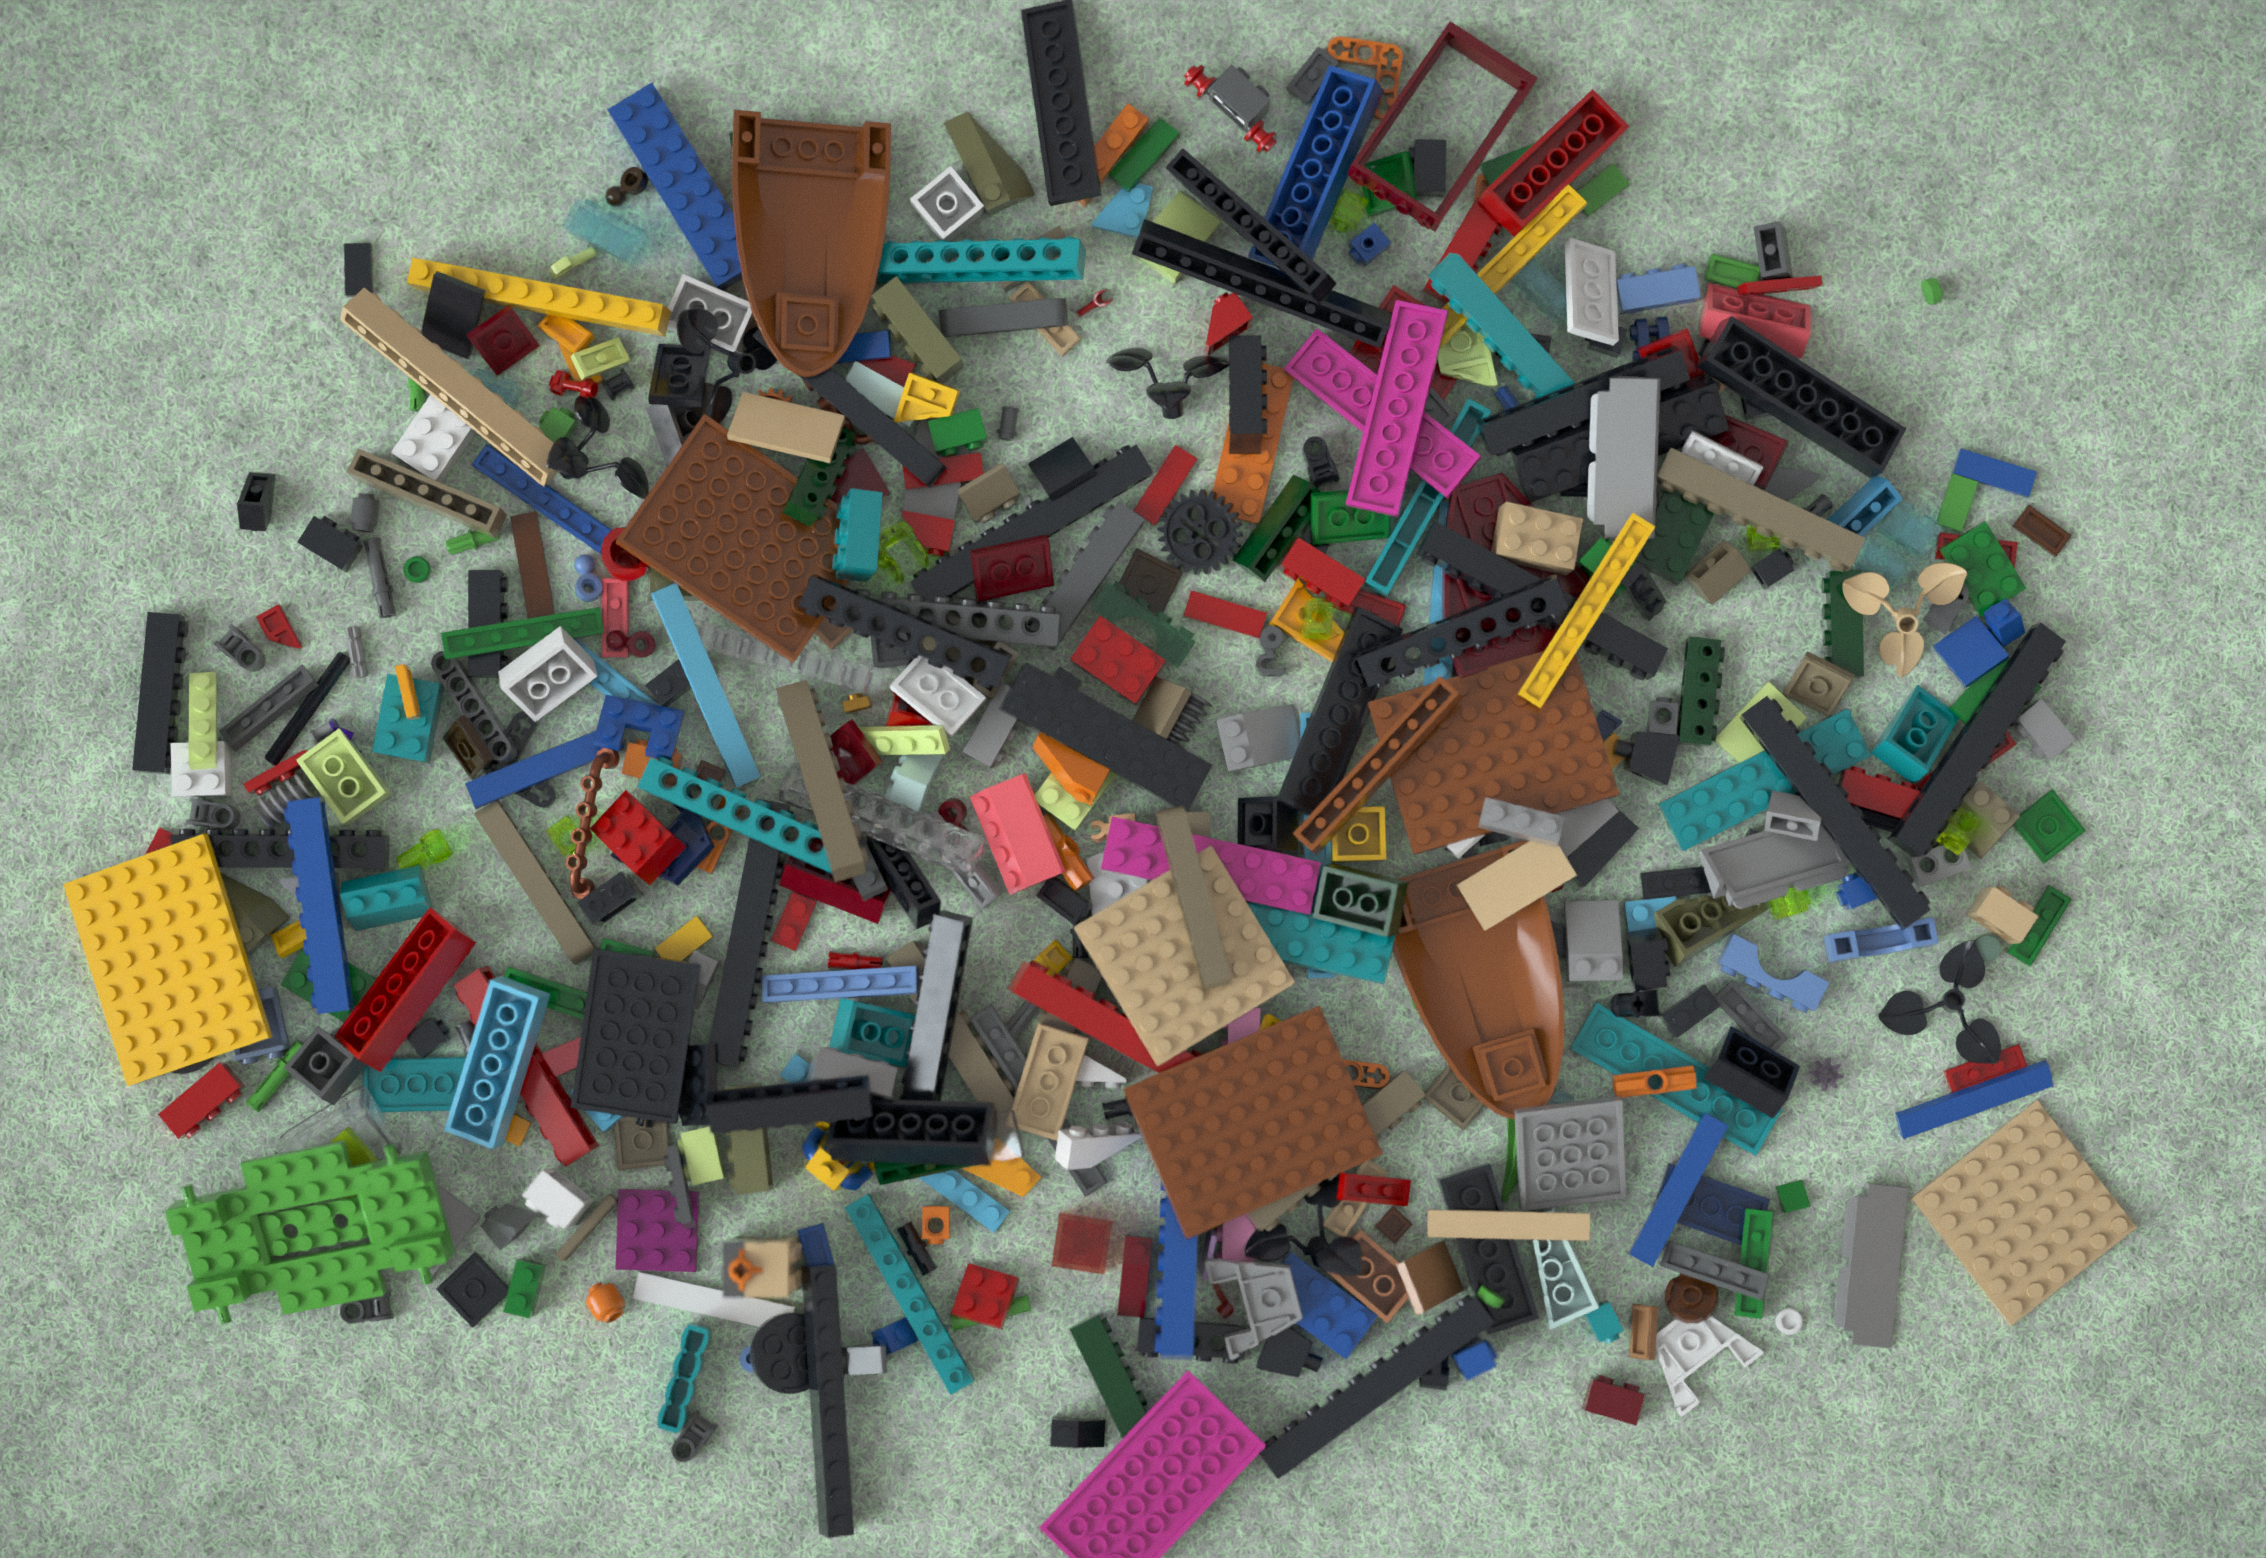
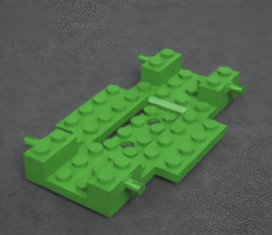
M339 1141L244 1160L240 1163L246 1187L196 1197L193 1184L181 1187L185 1199L175 1201L165 1210L171 1235L182 1236L194 1278L187 1286L194 1312L216 1309L220 1324H227L232 1321L228 1310L229 1305L245 1302L250 1295L273 1290L277 1291L283 1315L384 1296L387 1291L381 1269L394 1267L395 1273L406 1270H419L422 1285L433 1283L430 1267L447 1263L455 1253V1248L428 1151L398 1156L395 1144H389L384 1146L387 1159L351 1166L345 1141ZM355 1194H357V1196H352V1197H347V1198H342V1199H337V1200H332V1201H327V1202H322V1203H316V1204H311V1205H306V1206H301V1207H296V1208H291V1209H286V1210H281V1211H276V1212L261 1214V1213H265V1212H270V1211H275V1210H280V1209H285V1208H290V1207H295V1206H300V1205H305V1204H310V1203H315V1202H320V1201H325V1200H330V1199H335V1198H340V1197H345V1196H350V1195H355ZM335 1215H345L348 1219V1225L346 1227H339L335 1223ZM286 1224H293L297 1227L298 1234L296 1237H289L285 1233L284 1227ZM370 1238L368 1243L282 1260H274L273 1257L301 1250L308 1251L311 1248L326 1245L333 1246L341 1242Z

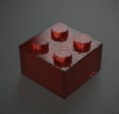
M1060 1212L1051 1266L1105 1274L1113 1220Z

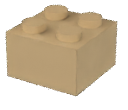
M2000 885L1997 888L1994 886L1983 888L1965 914L2008 944L2021 943L2039 917L2033 913L2034 908L2022 900L2018 903L2010 897L2012 893Z

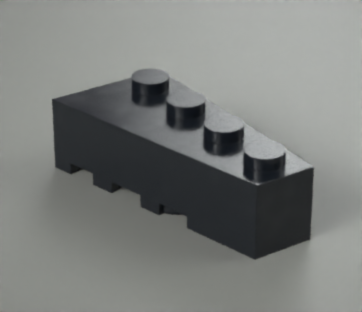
M1259 335L1229 336V454H1261L1262 435H1267V418H1262V410H1267V394H1262V385H1267V369H1262V361L1267 360V346L1261 345V336Z

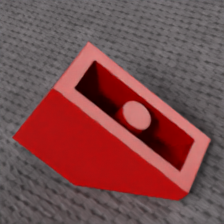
M902 510V518L923 549L928 550L927 554L942 557L944 553L950 554L956 524L955 520Z

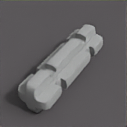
M358 626L348 627L345 629L346 639L349 640L347 646L350 663L353 664L351 668L354 678H364L368 676L367 666L364 665L366 659L363 642L360 640L361 631Z

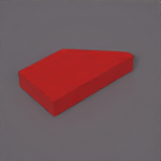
M280 604L256 616L268 640L297 649L303 648Z

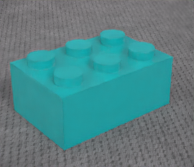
M850 489L847 495L842 497L841 503H838L836 518L840 519V528H836L834 544L838 545V554H834L832 569L836 570V579L868 582L877 571L883 492Z
M387 674L372 752L429 764L445 687L440 683L413 678L421 718L410 720L406 717L397 675Z

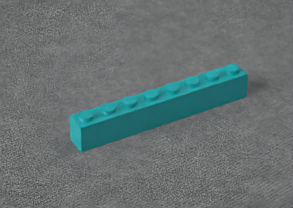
M1449 253L1427 275L1433 281L1431 286L1440 295L1445 294L1450 300L1449 306L1457 314L1462 313L1466 317L1467 326L1473 332H1479L1485 338L1483 340L1485 346L1492 352L1496 351L1502 357L1500 362L1509 371L1514 370L1519 376L1517 378L1518 382L1525 389H1531L1536 394L1534 399L1574 384L1573 380L1459 254Z
M1468 398L1450 432L1472 448L1480 433L1477 420L1490 416L1491 410ZM1423 479L1363 585L1385 598L1389 595L1444 497Z

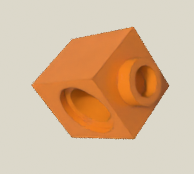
M923 1206L922 1239H928V1244H944V1239L950 1238V1206ZM937 1217L943 1221L944 1227L941 1232L936 1233L929 1228V1221L932 1218Z

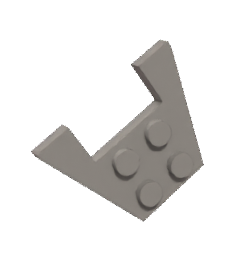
M1206 1258L1204 1260L1210 1285L1238 1279L1251 1328L1224 1335L1230 1360L1239 1357L1242 1352L1249 1348H1254L1259 1345V1342L1271 1335H1276L1303 1318L1290 1265Z

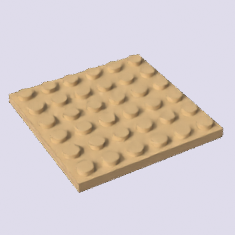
M1212 845L1197 855L1231 975L1230 985L1204 991L1170 870L1074 927L1075 932L1157 1067L1295 984V981Z
M2038 1100L2028 1105L1911 1197L1912 1201L2010 1326L2019 1321L2137 1228Z

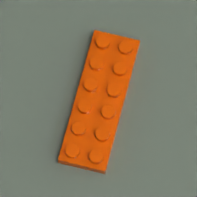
M1262 363V369H1267V385H1262V394H1267V410H1262V418H1267V435H1262L1261 454H1229L1230 432L1228 424L1213 491L1216 492V500L1220 496H1225L1224 505L1228 503L1234 504L1230 512H1238L1240 514L1235 519L1254 524L1260 522L1293 378L1284 371V368Z

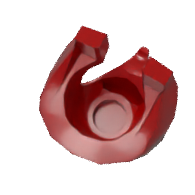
M625 527L615 528L603 540L601 547L602 561L614 578L621 581H634L648 572V565L615 543Z

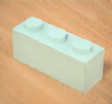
M855 361L845 380L877 406L879 410L894 420L904 387ZM917 420L895 423L902 429H905L906 425L913 428Z

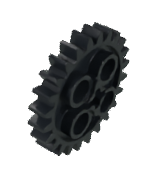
M1205 489L1200 490L1199 496L1195 490H1190L1189 498L1185 493H1180L1181 502L1172 499L1173 509L1165 507L1164 510L1168 516L1159 518L1165 523L1164 527L1157 528L1158 531L1164 532V536L1160 537L1158 541L1166 543L1161 552H1170L1167 561L1176 559L1175 568H1180L1184 564L1185 573H1189L1192 567L1194 575H1200L1201 569H1203L1205 574H1210L1211 566L1215 571H1220V562L1224 565H1229L1226 557H1236L1232 548L1241 547L1235 540L1236 538L1243 537V534L1236 532V528L1241 527L1243 524L1234 521L1240 514L1238 512H1230L1234 506L1233 503L1224 505L1225 496H1220L1216 500L1215 491H1211L1208 497ZM1198 506L1202 511V516L1198 521H1195L1192 518V510ZM1185 518L1194 527L1202 528V532L1218 541L1219 546H1215L1206 537H1197L1199 533L1182 523L1181 519ZM1219 521L1223 525V532L1216 536L1213 532V526ZM1183 528L1187 532V539L1185 542L1180 543L1177 539V533ZM1203 543L1209 549L1208 555L1204 558L1198 553L1199 546Z

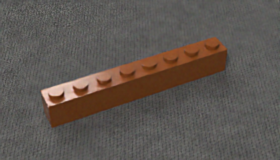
M1439 676L1293 834L1317 855L1463 699L1462 696Z

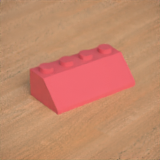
M1712 283L1707 284L1699 322L1700 337L1711 340L1720 322L1732 316L1796 358L1802 359L1811 333L1810 305L1762 294L1740 296L1738 289Z
M1026 773L970 796L1009 895L1029 889L1066 872Z

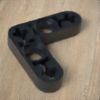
M524 711L517 713L506 729L510 737L518 742L517 757L509 764H502L501 768L517 763L537 728V721L534 722L530 718L528 722L532 724L529 729L524 728L521 732V735L525 736L523 741L518 736L510 734L513 729L516 732L519 731L521 727L518 723L519 719H525L528 716ZM503 744V745H501V746L499 747V749H498V755H499V756L505 755V753H506V751H505V749H504V745H505V744ZM493 759L485 769L486 775L494 772L491 769L493 764L498 765L500 762ZM545 782L537 784L534 788L539 791L548 789L547 795L550 796L548 801L543 800L540 803V797L533 792L528 797L526 794L532 787L515 793L541 808L551 806L556 799L555 790Z

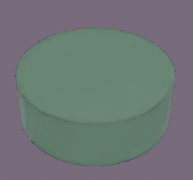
M1983 935L1975 940L1984 962L1993 961L1999 956L2001 946L1994 936Z

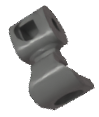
M1276 626L1266 627L1260 635V648L1265 654L1259 656L1256 662V670L1264 677L1283 676L1287 669L1285 667L1265 669L1267 662L1277 660L1275 651L1280 648L1283 642V633Z

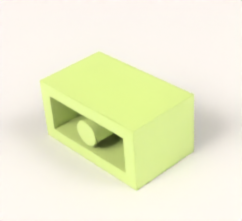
M710 1126L680 1133L681 1139H678L680 1154H685L687 1165L683 1167L687 1181L691 1180L692 1185L726 1178L717 1135L710 1132Z

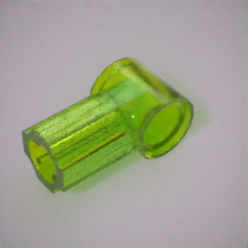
M434 829L425 833L420 838L418 844L397 856L396 859L400 869L421 865L422 869L430 864H438L447 860L453 854V851L441 830Z

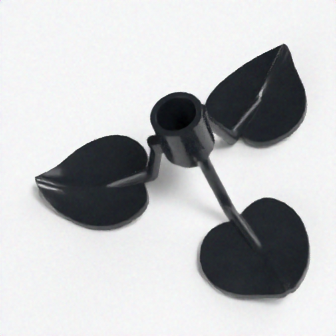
M704 309L683 310L677 320V336L680 344L684 349L694 354L702 353L706 345L728 356L727 365L732 373L716 380L714 385L706 382L702 407H692L699 420L705 414L720 424L732 404L731 390L726 386H720V384L734 377L738 378L740 373L750 374L754 369H769L777 362V359L772 352L752 336L759 328L758 326L749 329L745 333L743 345L746 350L744 352H732L710 341L717 335L718 324L714 315Z
M1124 349L1116 352L1106 360V363H1109L1112 368L1119 371L1128 372L1140 369L1143 366L1146 367L1153 381V384L1146 389L1147 396L1162 407L1163 417L1167 419H1176L1183 416L1182 400L1191 393V387L1187 384L1191 376L1195 378L1210 377L1229 366L1227 361L1217 357L1196 356L1183 364V369L1187 371L1184 374L1183 382L1158 383L1150 362H1148L1153 358V355L1146 349Z
M578 396L574 404L575 413L579 421L584 426L590 428V432L578 447L572 440L566 437L558 438L550 449L546 467L559 471L560 475L567 480L572 478L579 479L589 472L614 467L616 468L615 477L621 486L635 496L645 499L649 494L648 479L644 469L636 460L624 457L620 463L611 462L587 467L589 459L581 450L593 437L596 430L602 434L608 431L610 418L605 407L595 397L585 399Z
M1973 940L1955 946L1943 957L1939 967L1940 976L1945 982L1954 983L1953 989L1948 990L1943 995L1940 1002L1923 1009V1000L1919 995L1912 991H1901L1893 995L1879 1013V1020L1891 1031L1901 1035H1915L1927 1026V1019L1924 1013L1931 1012L1940 1007L1948 1013L1957 1012L1965 1029L1956 1037V1049L1960 1056L1973 1063L1996 1064L1999 1062L2001 1043L1995 1027L1987 1020L1981 1018L1975 1019L1968 1026L1964 1010L1962 1009L1965 1003V996L1958 986L1960 985L1966 989L1974 988L1981 983L1985 976V964Z
M1340 1173L1330 1181L1325 1179L1320 1182L1319 1186L1321 1188L1311 1197L1304 1196L1308 1204L1318 1205L1317 1214L1320 1236L1313 1237L1309 1241L1308 1246L1305 1247L1294 1236L1287 1235L1285 1225L1278 1223L1268 1232L1266 1229L1262 1231L1256 1230L1250 1236L1244 1251L1245 1257H1252L1266 1262L1280 1260L1289 1252L1291 1247L1289 1241H1291L1303 1251L1305 1256L1310 1255L1312 1263L1316 1267L1340 1275H1362V1250L1359 1242L1354 1238L1343 1236L1335 1238L1329 1245L1325 1237L1322 1208L1323 1206L1334 1208L1342 1202V1200L1337 1199Z

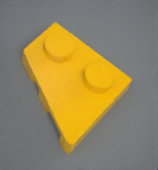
M911 372L908 375L893 421L904 422L952 416L961 390Z

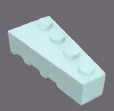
M1551 1207L1542 1212H1556V1209ZM1533 1240L1550 1330L1598 1309L1599 1303L1570 1240Z

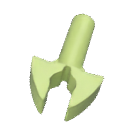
M589 247L570 258L565 256L551 265L549 271L554 279L566 276L572 268L595 257L597 252L594 247Z

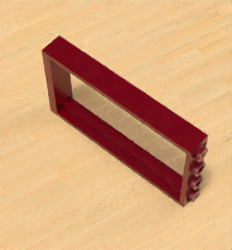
M1449 21L1352 162L1347 175L1357 185L1365 186L1373 191L1377 198L1387 200L1393 204L1400 213L1410 215L1422 227L1436 232L1534 87L1538 77ZM1448 45L1515 88L1517 92L1440 206L1434 212L1364 166Z

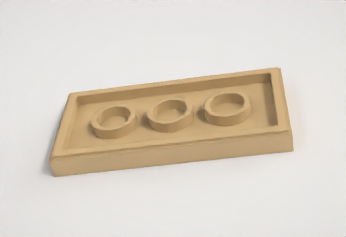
M742 392L727 437L728 440L830 463L845 422V415Z
M1529 841L1459 883L1457 887L1482 928L1486 931L1577 875L1559 845L1553 847Z
M1038 1023L1007 1126L1058 1140V1132L1062 1129L1089 1038Z

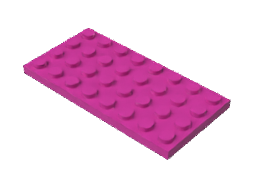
M1187 1370L1039 1526V1529L1069 1558H1161L1264 1449L1266 1444L1200 1380Z

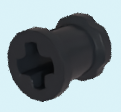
M624 368L620 369L619 374L607 381L605 379L601 380L612 401L616 400V396L626 390L635 389Z

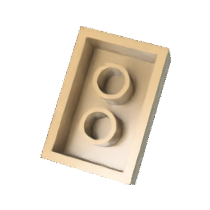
M1505 502L1498 510L1491 552L1516 565L1568 575L1575 567L1583 518Z

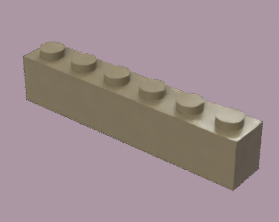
M359 448L347 470V473L358 482L495 539L507 517V514L496 505Z

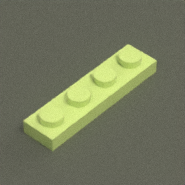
M216 672L189 673L190 770L217 768L218 680Z
M944 725L859 727L878 755L946 754L950 750Z

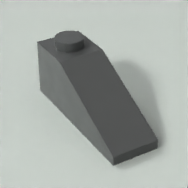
M505 1204L500 1209L494 1206L483 1215L486 1219L480 1226L501 1251L524 1232L536 1218L537 1214L534 1211L510 1204Z

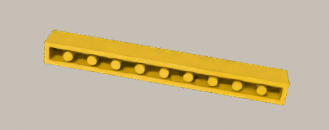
M412 257L407 284L417 290L430 292L433 275L438 271L486 290L484 303L505 307L510 304L512 308L666 337L671 311L663 304Z

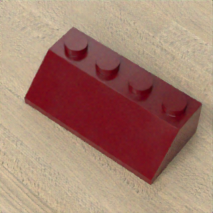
M813 840L810 844V850L815 853L820 852L824 846L822 840ZM791 855L785 864L779 885L876 924H879L892 894V891L886 884L888 890L864 901L853 877L835 882L832 873Z

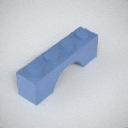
M1934 917L1918 919L1903 931L1895 924L1873 929L1828 934L1823 937L1828 964L1931 947L1938 944Z
M1735 934L1729 936L1716 962L1722 966L1720 969L1722 972L1732 977H1735L1737 973L1746 978L1744 983L1756 989H1759L1760 985L1769 989L1768 995L1780 1001H1783L1784 998L1792 1001V1007L1803 1013H1807L1808 1010L1816 1011L1830 983L1806 970L1787 980L1771 977L1762 969L1759 963L1758 946Z

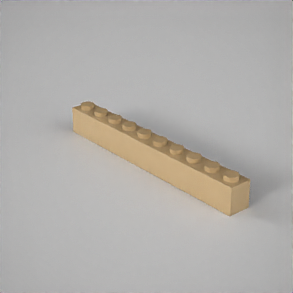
M363 288L343 306L340 320L540 485L544 487L559 473L557 470L546 467L553 442L545 436L540 428L531 425L519 411L513 410L508 406L501 396L492 393L483 385L479 378L470 375L458 361L452 360L447 356L440 346L431 343L422 335L418 328L408 324L397 311L391 310L386 306L378 295L370 293L366 288Z

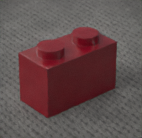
M1598 1375L1597 1379L1590 1378L1582 1409L1637 1426L1645 1394L1639 1392L1640 1387L1624 1382L1623 1387L1613 1384L1614 1379L1603 1375Z

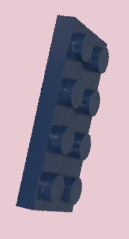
M1667 1164L1654 1204L1675 1165ZM1702 1175L1677 1223L1742 1246L1746 1208L1767 1211L1770 1199Z

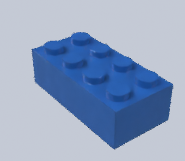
M1289 1251L1280 1264L1290 1265L1303 1314V1318L1296 1323L1347 1359L1375 1321L1377 1315Z

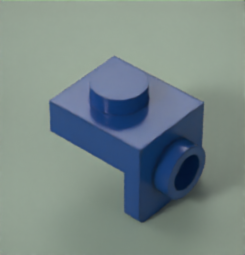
M906 1317L871 1332L873 1337L872 1343L884 1345L886 1347V1355L918 1341Z

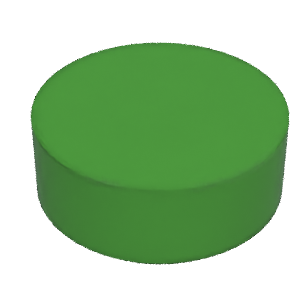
M1933 277L1923 280L1921 282V290L1926 302L1929 305L1941 302L1943 294L1939 282Z
M1483 1285L1477 1292V1296L1481 1300L1497 1309L1505 1301L1499 1294Z

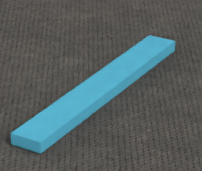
M672 583L650 593L734 787L738 788L761 777L678 585Z

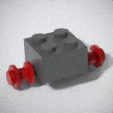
M1231 64L1217 79L1215 76L1208 78L1203 73L1205 69L1203 65L1198 67L1193 65L1184 75V78H1186L1184 85L1186 87L1193 85L1198 90L1196 96L1199 99L1205 94L1209 95V100L1246 133L1244 137L1246 142L1253 140L1258 145L1256 151L1259 154L1263 151L1268 153L1277 143L1274 139L1277 134L1274 131L1267 133L1263 129L1264 122L1261 120L1269 112V93L1261 85L1255 86L1250 82L1249 74L1241 67L1236 69Z

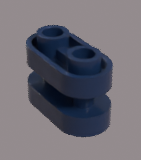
M1667 316L1656 317L1655 325L1648 326L1646 318L1635 319L1634 325H1630L1631 341L1635 340L1636 351H1632V361L1641 358L1637 348L1649 344V336H1656V340L1670 335Z

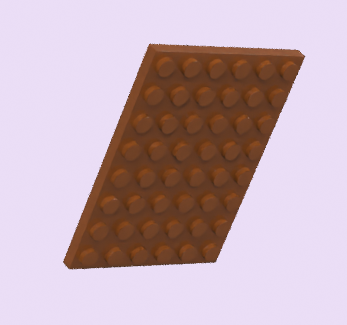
M704 414L615 543L794 663L825 618L822 615L819 618L804 613L805 608L799 606L810 576L816 574L842 586H846L849 580L836 579V570L832 569L834 554H838V545L834 544L836 528H840V519L836 518L837 504L826 498L824 505L828 507L821 521L816 519L811 527L782 513L798 477L751 445L728 440L727 434L729 430ZM828 595L824 598V604L828 609H831L836 599Z
M1544 651L1488 667L1485 671L1463 678L1456 676L1445 680L1463 699L1390 776L1413 855L1494 832L1478 828L1485 798L1550 814H1558L1619 796L1576 654L1541 708L1519 696L1518 693ZM1431 684L1368 702L1378 741Z
M1320 1005L1123 1088L1185 1239L1383 1155Z

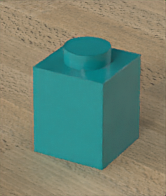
M1607 1300L1599 1303L1598 1309L1584 1314L1599 1343L1602 1341L1605 1344L1611 1343L1620 1338L1618 1333L1624 1331L1610 1302Z

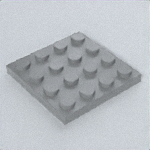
M1620 1096L1515 1109L1518 1191L1521 1211L1626 1198L1623 1101Z

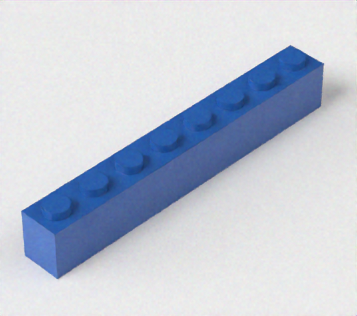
M323 796L288 801V807L284 808L286 822L290 823L291 834H288V843L290 849H294L295 860H292V871L294 876H298L299 886L296 887V898L298 903L301 902L303 911L299 916L300 925L306 931L307 939L303 941L305 955H309L310 959L307 975L309 982H313L314 992L311 993V1003L313 1008H317V1014L350 1010L354 1008L325 799Z

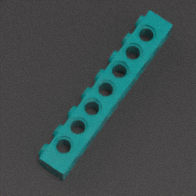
M1041 237L1037 240L1014 238L1007 241H1000L998 239H988L987 241L964 239L961 242H949L947 240L923 242L915 240L911 243H898L896 241H888L883 243L876 278L880 284H887L896 276L901 283L1083 280L1086 249L1081 240L1074 237H1065L1063 239ZM1060 255L1057 259L1052 260L1055 256ZM1009 256L1006 260L1001 261L1004 257Z
M659 756L658 760L650 757L637 786L641 790L832 873L824 846L817 853L810 850L811 842L815 839H821L816 824L807 820L803 824L794 820L795 815L781 809L779 813L770 810V804L762 800L756 799L755 803L745 799L747 794L732 788L731 792L721 788L722 783L708 777L707 781L697 778L698 773L689 768L683 767L681 771L672 767L674 762ZM671 775L677 776L678 782L676 786L666 788V778ZM694 786L702 788V794L697 799L689 797V791ZM720 796L725 797V807L720 810L714 809V800ZM743 807L750 808L749 818L739 820L737 817L739 809ZM766 818H773L775 820V826L770 831H764L761 827L763 820ZM792 828L798 829V839L793 842L787 841V831Z
M870 1193L844 1207L950 1395L975 1381L974 1376Z

